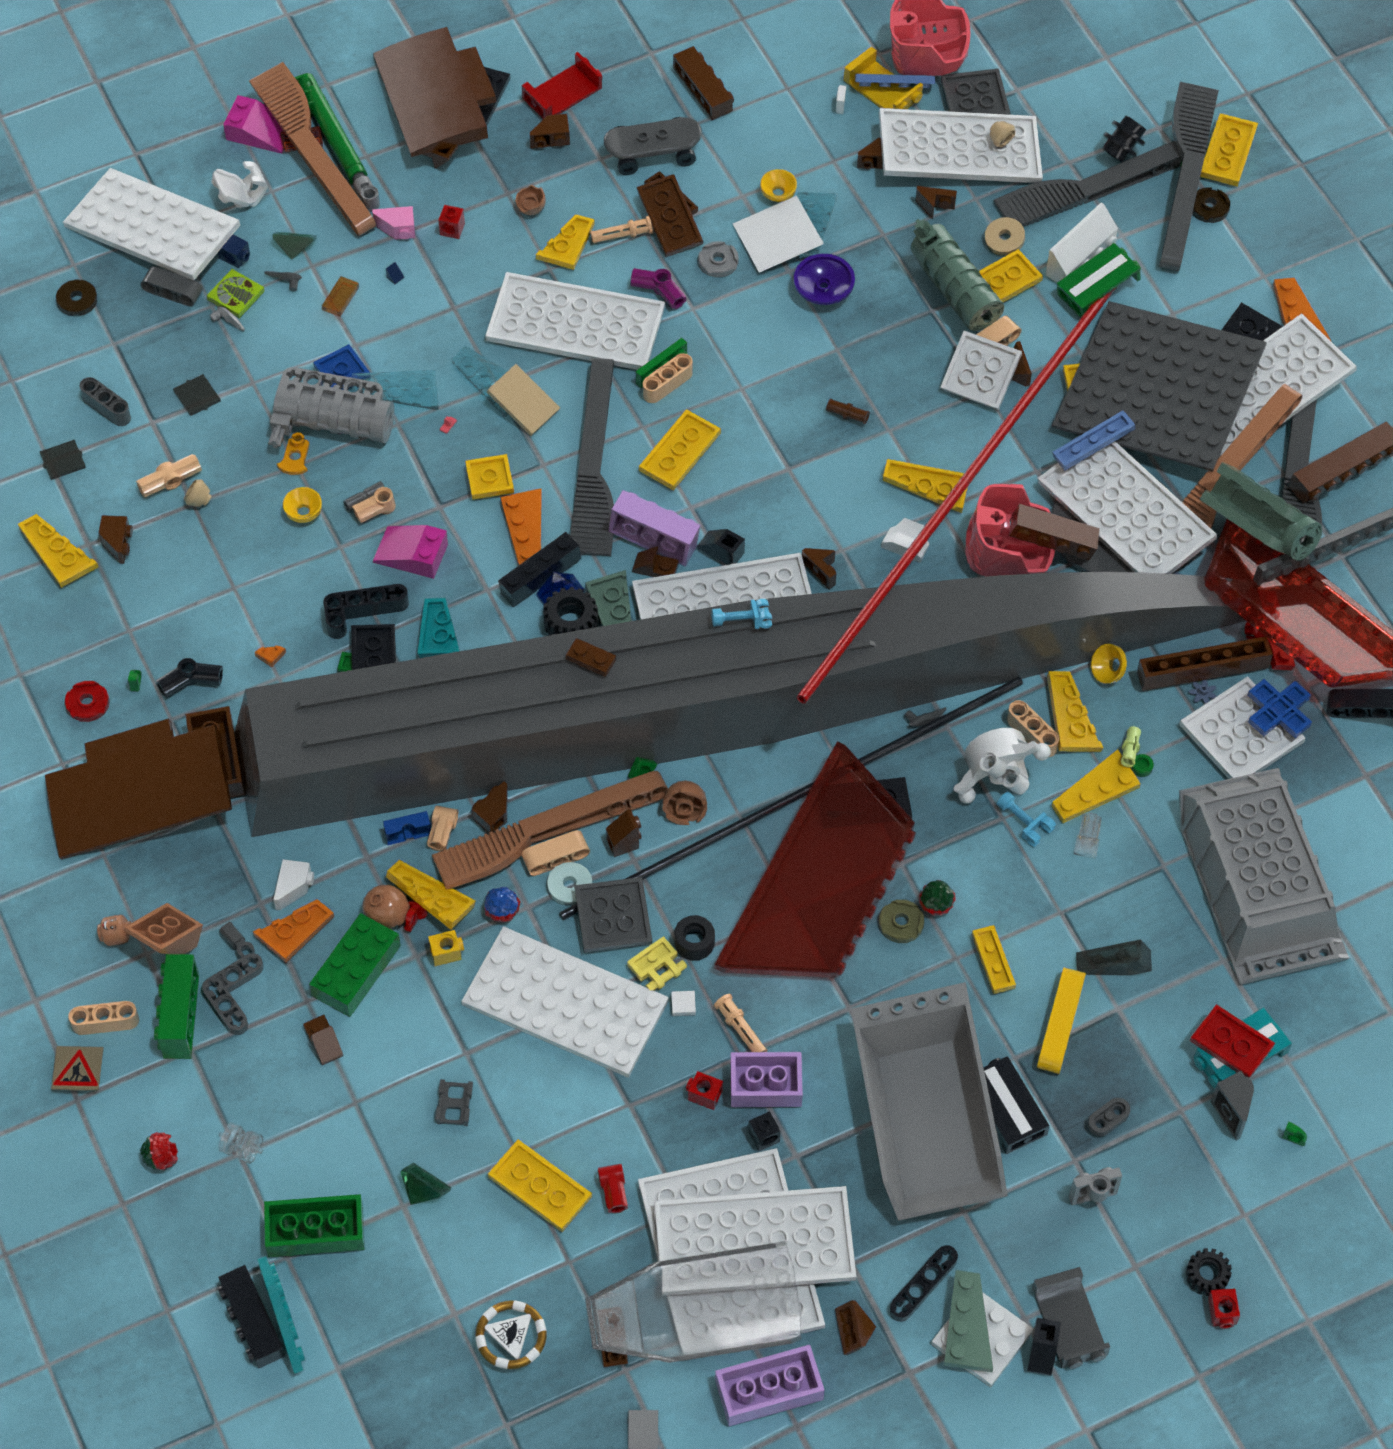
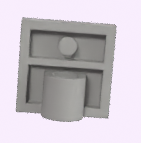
M1106 1167L1098 1173L1090 1175L1089 1173H1082L1073 1179L1069 1194L1071 1206L1088 1201L1102 1202L1108 1196L1116 1195L1122 1179L1120 1168L1112 1169L1111 1167Z

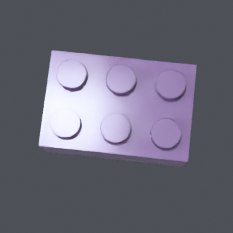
M731 1052V1107H802L801 1052Z

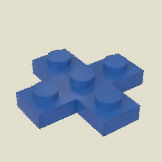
M1263 679L1248 691L1247 696L1261 707L1249 718L1248 723L1263 737L1276 726L1281 725L1296 739L1311 726L1312 721L1298 710L1310 700L1311 694L1298 682L1294 681L1282 692H1278L1270 683Z

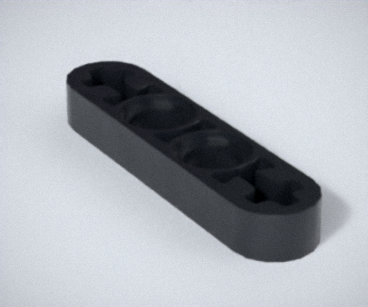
M949 1245L941 1246L890 1304V1315L894 1320L903 1322L909 1319L955 1267L958 1253L954 1247ZM951 1254V1261L947 1259L941 1268L939 1264L942 1261L943 1255ZM929 1269H933L938 1273V1278L929 1280L925 1277L924 1273ZM912 1287L921 1288L923 1291L922 1296L918 1298L911 1296L909 1290ZM907 1299L909 1303L905 1307V1313L902 1311L899 1314L896 1313V1306L902 1307Z

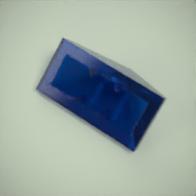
M553 572L536 593V596L544 605V603H547L546 599L549 596L552 597L553 592H560L561 588H565V590H570L569 587H574V590L580 588L583 589V592L584 588L573 574Z

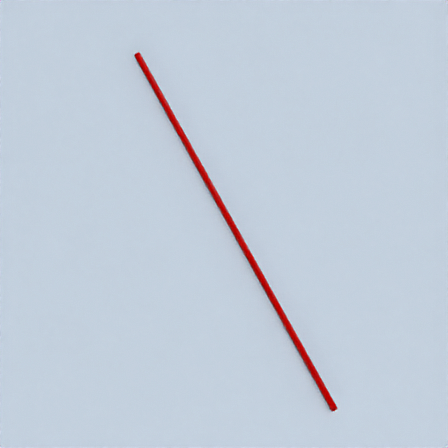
M1116 288L1090 305L797 695V700L800 703L805 704Z

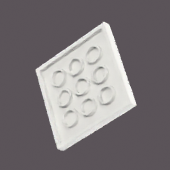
M1248 676L1180 720L1179 724L1228 779L1261 772L1305 741V737L1302 734L1295 739L1281 725L1276 726L1263 737L1248 723L1249 718L1261 709L1260 706L1247 696L1248 691L1255 686Z

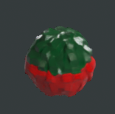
M940 880L929 882L923 887L919 895V903L922 909L933 916H942L949 913L956 900L954 891L946 882Z
M156 1132L146 1138V1141L143 1142L140 1148L144 1164L154 1170H165L177 1162L178 1149L176 1143L169 1142L170 1134Z

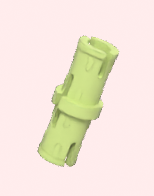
M1131 726L1127 729L1126 740L1122 744L1123 755L1121 764L1125 767L1135 765L1136 753L1140 750L1139 738L1141 730L1138 727Z

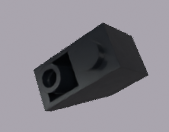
M728 529L710 530L699 542L697 548L727 565L736 564L745 553V538Z
M1043 1318L1036 1319L1027 1372L1052 1376L1061 1322Z

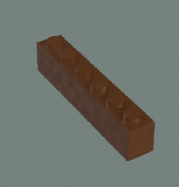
M1387 421L1293 473L1287 486L1303 504L1309 500H1316L1323 492L1332 491L1341 482L1346 483L1356 473L1362 474L1372 464L1374 466L1378 465L1386 456L1392 457L1393 428Z
M1267 636L1143 658L1139 660L1137 676L1142 691L1267 669L1270 666L1273 653Z

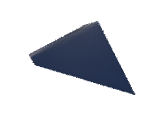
M396 262L386 268V276L394 284L405 278Z

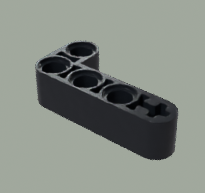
M392 584L328 594L323 601L328 634L334 639L343 638L347 634L346 619L406 610L409 606L407 588L402 584Z
M1332 689L1328 692L1326 713L1333 718H1393V689Z

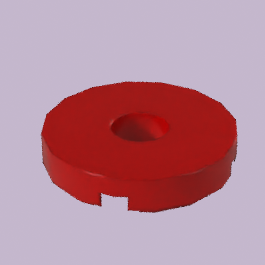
M82 681L72 686L73 688L70 691L68 690L65 696V705L68 714L75 720L80 722L97 720L109 708L110 699L107 690L95 681ZM85 698L93 699L90 704L81 703Z

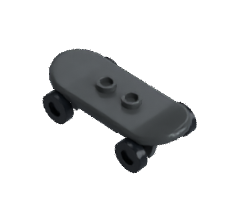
M675 117L670 120L631 126H617L605 134L604 146L611 155L618 158L617 167L622 175H631L638 170L635 158H646L677 152L675 156L677 164L685 167L692 165L696 161V155L692 148L700 141L702 130L696 120L686 117Z

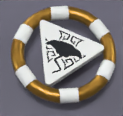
M516 1300L503 1301L490 1307L482 1314L475 1332L477 1348L481 1355L495 1367L503 1369H518L532 1363L541 1354L547 1338V1329L540 1313L529 1304ZM504 1310L526 1313V1315L487 1325L493 1317ZM532 1318L538 1334L537 1342L524 1357L520 1358ZM486 1331L515 1360L500 1358L492 1354L487 1348L484 1332Z

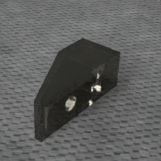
M1141 939L1076 952L1077 971L1084 972L1086 975H1135L1152 971L1151 950Z

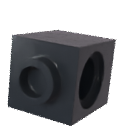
M770 1111L749 1120L748 1133L758 1151L780 1142L781 1131Z

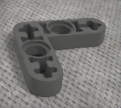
M255 953L245 955L207 978L202 984L205 998L229 1032L234 1035L245 1033L248 1029V1021L230 992L262 973L263 961ZM253 962L257 967L253 968L248 963ZM241 967H243V971L245 970V975H243ZM236 972L239 974V978L233 982L228 981V974ZM209 987H217V991L220 996L216 998L215 993L212 990H210ZM224 1001L232 1004L231 1008L226 1011L220 1010L219 1005ZM233 1014L236 1020L241 1022V1026L234 1025L231 1018Z

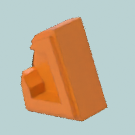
M277 645L275 647H261L255 651V656L270 667H273L286 653V649Z

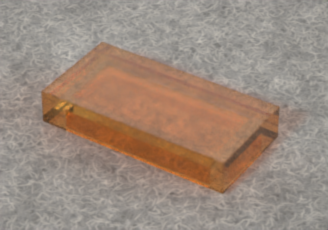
M340 276L322 304V310L341 317L359 289V283Z

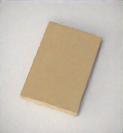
M517 364L487 390V393L530 436L560 409Z

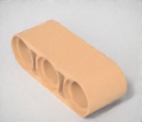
M1006 315L976 335L1008 346L1020 336L1022 329Z
M684 353L679 354L643 380V399L648 403H656L689 380L693 374L691 356Z
M1013 701L1009 705L1008 724L1012 728L1021 731L1027 743L1035 741L1037 744L1051 743L1052 745H1048L1051 749L1049 757L1054 756L1057 752L1059 735L1024 701Z
M575 830L528 847L521 853V856L529 874L536 876L551 871L562 863L581 860L589 855L590 849L582 832Z
M130 1001L74 1007L68 1016L73 1031L78 1035L134 1029L139 1023L136 1006ZM127 1013H132L130 1017H123ZM102 1016H109L106 1020H99ZM81 1018H84V1019H85V1020H84L83 1022H81V1023H76L77 1020H79V1019H81Z

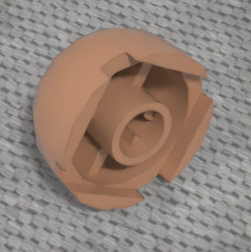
M687 780L672 784L665 791L662 802V809L666 813V818L679 825H689L688 821L696 820V823L701 821L707 812V799L703 789L698 784Z
M392 885L373 887L367 892L362 905L364 915L389 929L403 924L410 908L405 894Z

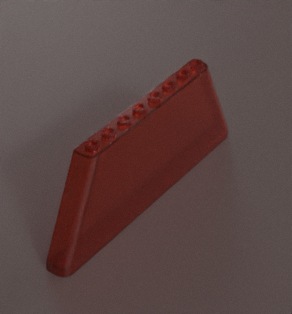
M1225 519L1204 577L1205 586L1208 590L1214 591L1228 607L1328 687L1393 680V630L1310 564L1303 568L1299 567L1287 575L1283 574L1276 577L1271 582L1257 585L1253 578L1258 565L1279 557L1284 553L1272 549L1229 519Z
M836 742L715 963L716 970L732 974L836 978L837 975L841 976L847 965V963H844L847 956L851 957L857 946L855 944L857 937L861 938L867 927L865 925L867 918L872 919L877 906H874L878 899L882 900L887 890L884 887L888 880L892 881L897 871L895 869L897 862L901 863L906 854L904 849L907 843L911 844L916 835V832L913 831L915 822L845 744Z

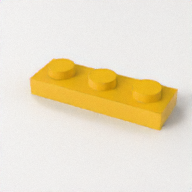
M995 926L972 930V937L993 994L1015 989L1016 983Z

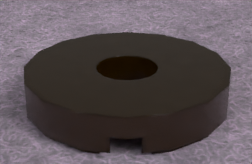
M1211 187L1202 188L1197 191L1192 214L1198 220L1206 223H1216L1227 217L1230 211L1228 195L1219 189L1217 191L1212 190ZM1206 203H1213L1215 206L1209 207Z
M79 279L64 283L56 293L58 308L69 316L87 314L97 304L95 287L91 283ZM75 296L82 297L79 300H72V298Z

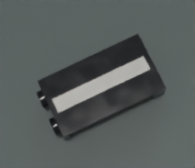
M1009 1057L993 1059L987 1066L983 1067L995 1126L1003 1138L1002 1148L1006 1155L1047 1136L1050 1125Z

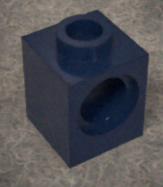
M232 235L219 250L218 257L240 268L250 257L249 244L247 241Z

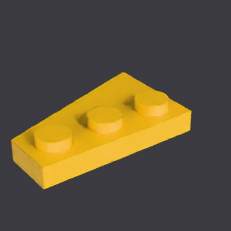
M575 214L560 229V233L554 239L551 238L543 250H539L535 254L536 259L574 270L590 236V231H592L595 225V219Z

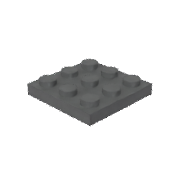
M999 68L941 75V84L948 112L1011 114Z
M642 877L574 885L584 953L652 944Z

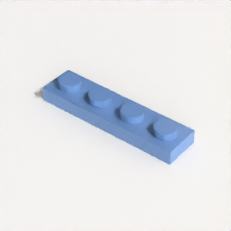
M855 74V82H859V86H871V82L879 83L880 87H891V83H899V87H910L911 83L919 84L921 82L923 88H930V84H935V76Z
M1121 411L1053 451V457L1065 471L1135 430V424L1124 411Z

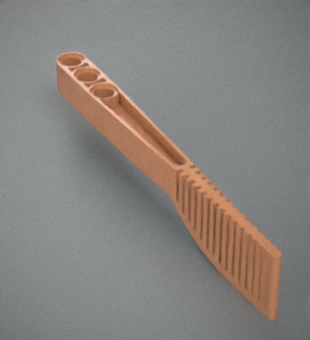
M284 62L249 80L255 92L272 116H274V119L286 136H288L293 146L354 232L360 236L376 227L375 220L311 133V114L306 95Z
M1283 384L1220 456L1214 471L1208 470L1198 482V485L1183 500L1182 503L1211 529L1217 511L1202 502L1200 497L1205 490L1212 491L1221 476L1217 469L1222 462L1232 465L1241 471L1299 405L1303 395L1287 384Z
M648 772L518 821L519 824L515 822L513 826L507 825V828L502 827L500 831L497 829L494 833L493 831L489 832V835L484 834L483 837L479 836L477 839L473 838L472 841L468 840L466 843L463 842L460 845H455V847L437 852L432 855V858L446 889H451L502 870L517 860L521 853L530 847L532 843L620 815L628 809L634 810L662 800L668 787L660 772Z

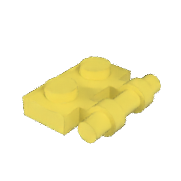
M664 936L627 961V966L641 982L647 977L651 979V982L645 985L650 991L660 990L667 981L673 977L677 978L681 975V971L687 968L683 960L677 964L674 963L673 959L678 957V952ZM666 966L668 970L659 976L656 971Z

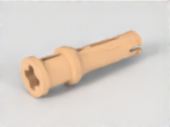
M649 216L636 221L631 219L627 221V224L590 231L593 244L629 235L634 238L636 235L643 233L653 234ZM619 231V232H617V233L608 234V235H604V236H603V234H607V233H612V232Z
M726 994L714 1003L715 1009L720 1010L725 1017L726 1024L733 1026L751 1052H767L768 1050L743 1018L744 1012L742 1009H738L732 1001V995Z

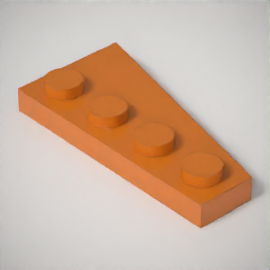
M542 488L500 497L518 565L541 550Z

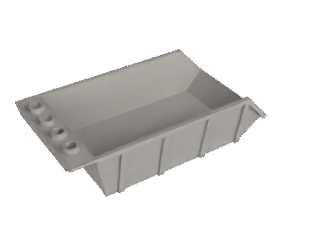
M1275 768L1179 790L1181 833L1240 985L1348 960L1349 956L1338 930L1333 894L1327 888L1319 868L1318 857L1312 851L1303 829L1302 818L1296 812L1288 792L1287 781L1281 778L1280 769ZM1276 963H1282L1283 966L1280 967ZM1255 968H1260L1262 971L1258 972Z
M966 982L852 1008L851 1012L882 1179L898 1221L1008 1196L1001 1151ZM943 996H948L947 1000H941ZM920 1001H925L924 1005H918ZM902 1006L900 1011H895L896 1007ZM874 1012H880L878 1016H872Z

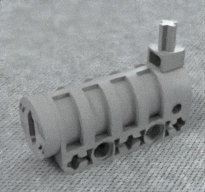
M290 367L284 370L275 395L273 414L270 420L272 433L268 444L273 445V448L280 447L284 435L290 436L293 426H307L312 430L320 431L323 429L333 434L340 435L344 433L355 438L366 437L370 438L371 441L386 443L393 427L394 403L383 400V388L377 382ZM315 378L318 380V383L310 385L307 381ZM357 386L359 389L356 392H349L348 388Z

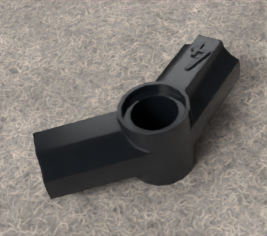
M184 658L178 663L177 668L160 677L155 682L165 697H168L184 686H192L196 683L220 685L223 678V666L196 663L191 658Z

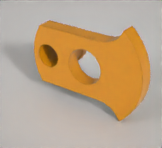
M296 432L288 440L283 460L277 463L278 469L289 475H300L308 471L304 464L310 443L304 439L302 433ZM292 453H299L301 457L297 460H292L290 455Z

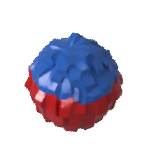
M507 887L493 888L485 896V915L493 921H511L519 911L520 899L516 896L515 892Z

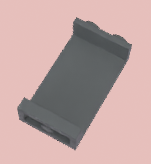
M1080 1267L1036 1279L1032 1287L1043 1319L1061 1322L1056 1354L1062 1369L1066 1367L1075 1369L1082 1366L1083 1362L1090 1360L1092 1362L1101 1361L1106 1358L1110 1350L1109 1342L1104 1343L1083 1288V1273Z

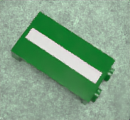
M1113 243L1057 282V295L1081 318L1091 304L1131 276L1137 282L1140 281L1141 267L1136 260H1132L1122 247L1119 248Z

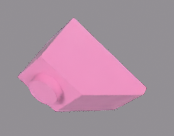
M413 206L372 209L377 228L395 240L415 238Z

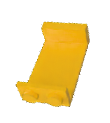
M873 47L868 48L844 67L843 81L880 108L908 109L922 99L923 84L921 82L914 88L899 87V83H891V87H880L879 83L871 82V86H859V82H855V74L894 75L876 62L877 50Z

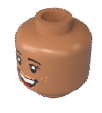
M121 914L103 918L97 926L99 940L107 946L127 943L130 939V934L125 932L124 928L132 922L128 921Z

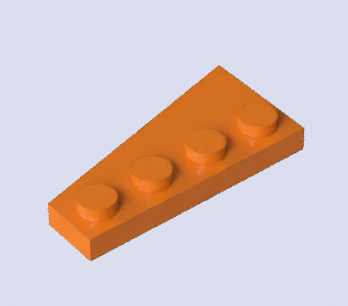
M1274 279L1273 286L1283 325L1285 326L1302 313L1331 341L1296 279Z

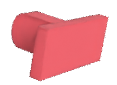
M446 416L440 431L447 434L457 420L451 416Z

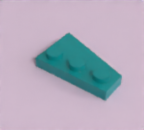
M425 598L417 652L418 657L424 658L459 652L460 649L446 598Z

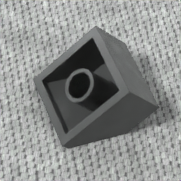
M1242 1071L1218 1082L1211 1100L1212 1105L1236 1140L1241 1138L1254 1093V1085L1251 1079L1245 1077Z

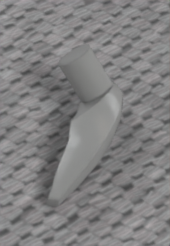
M218 306V310L210 314L214 322L223 316L227 322L245 331L241 322L228 309L222 306Z

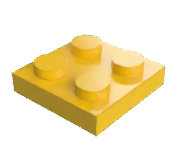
M507 454L465 461L472 500L514 493Z

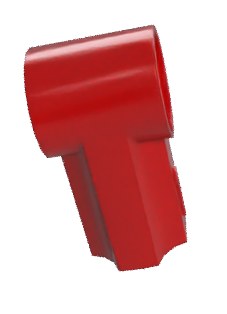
M622 1164L599 1167V1181L601 1189L604 1190L608 1213L616 1214L628 1209Z

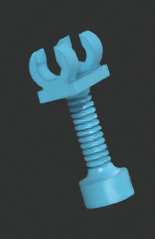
M766 599L751 600V610L725 613L722 612L721 608L712 609V625L717 627L722 626L725 621L753 619L755 629H759V627L770 628L772 621H763L764 619H772L768 607L759 608L761 606H769V603Z
M1007 791L1000 797L997 806L1003 811L1009 809L1027 825L1021 837L1030 846L1035 847L1040 842L1041 837L1034 830L1041 826L1045 832L1050 833L1055 829L1056 823L1045 812L1033 820L1015 804V797Z

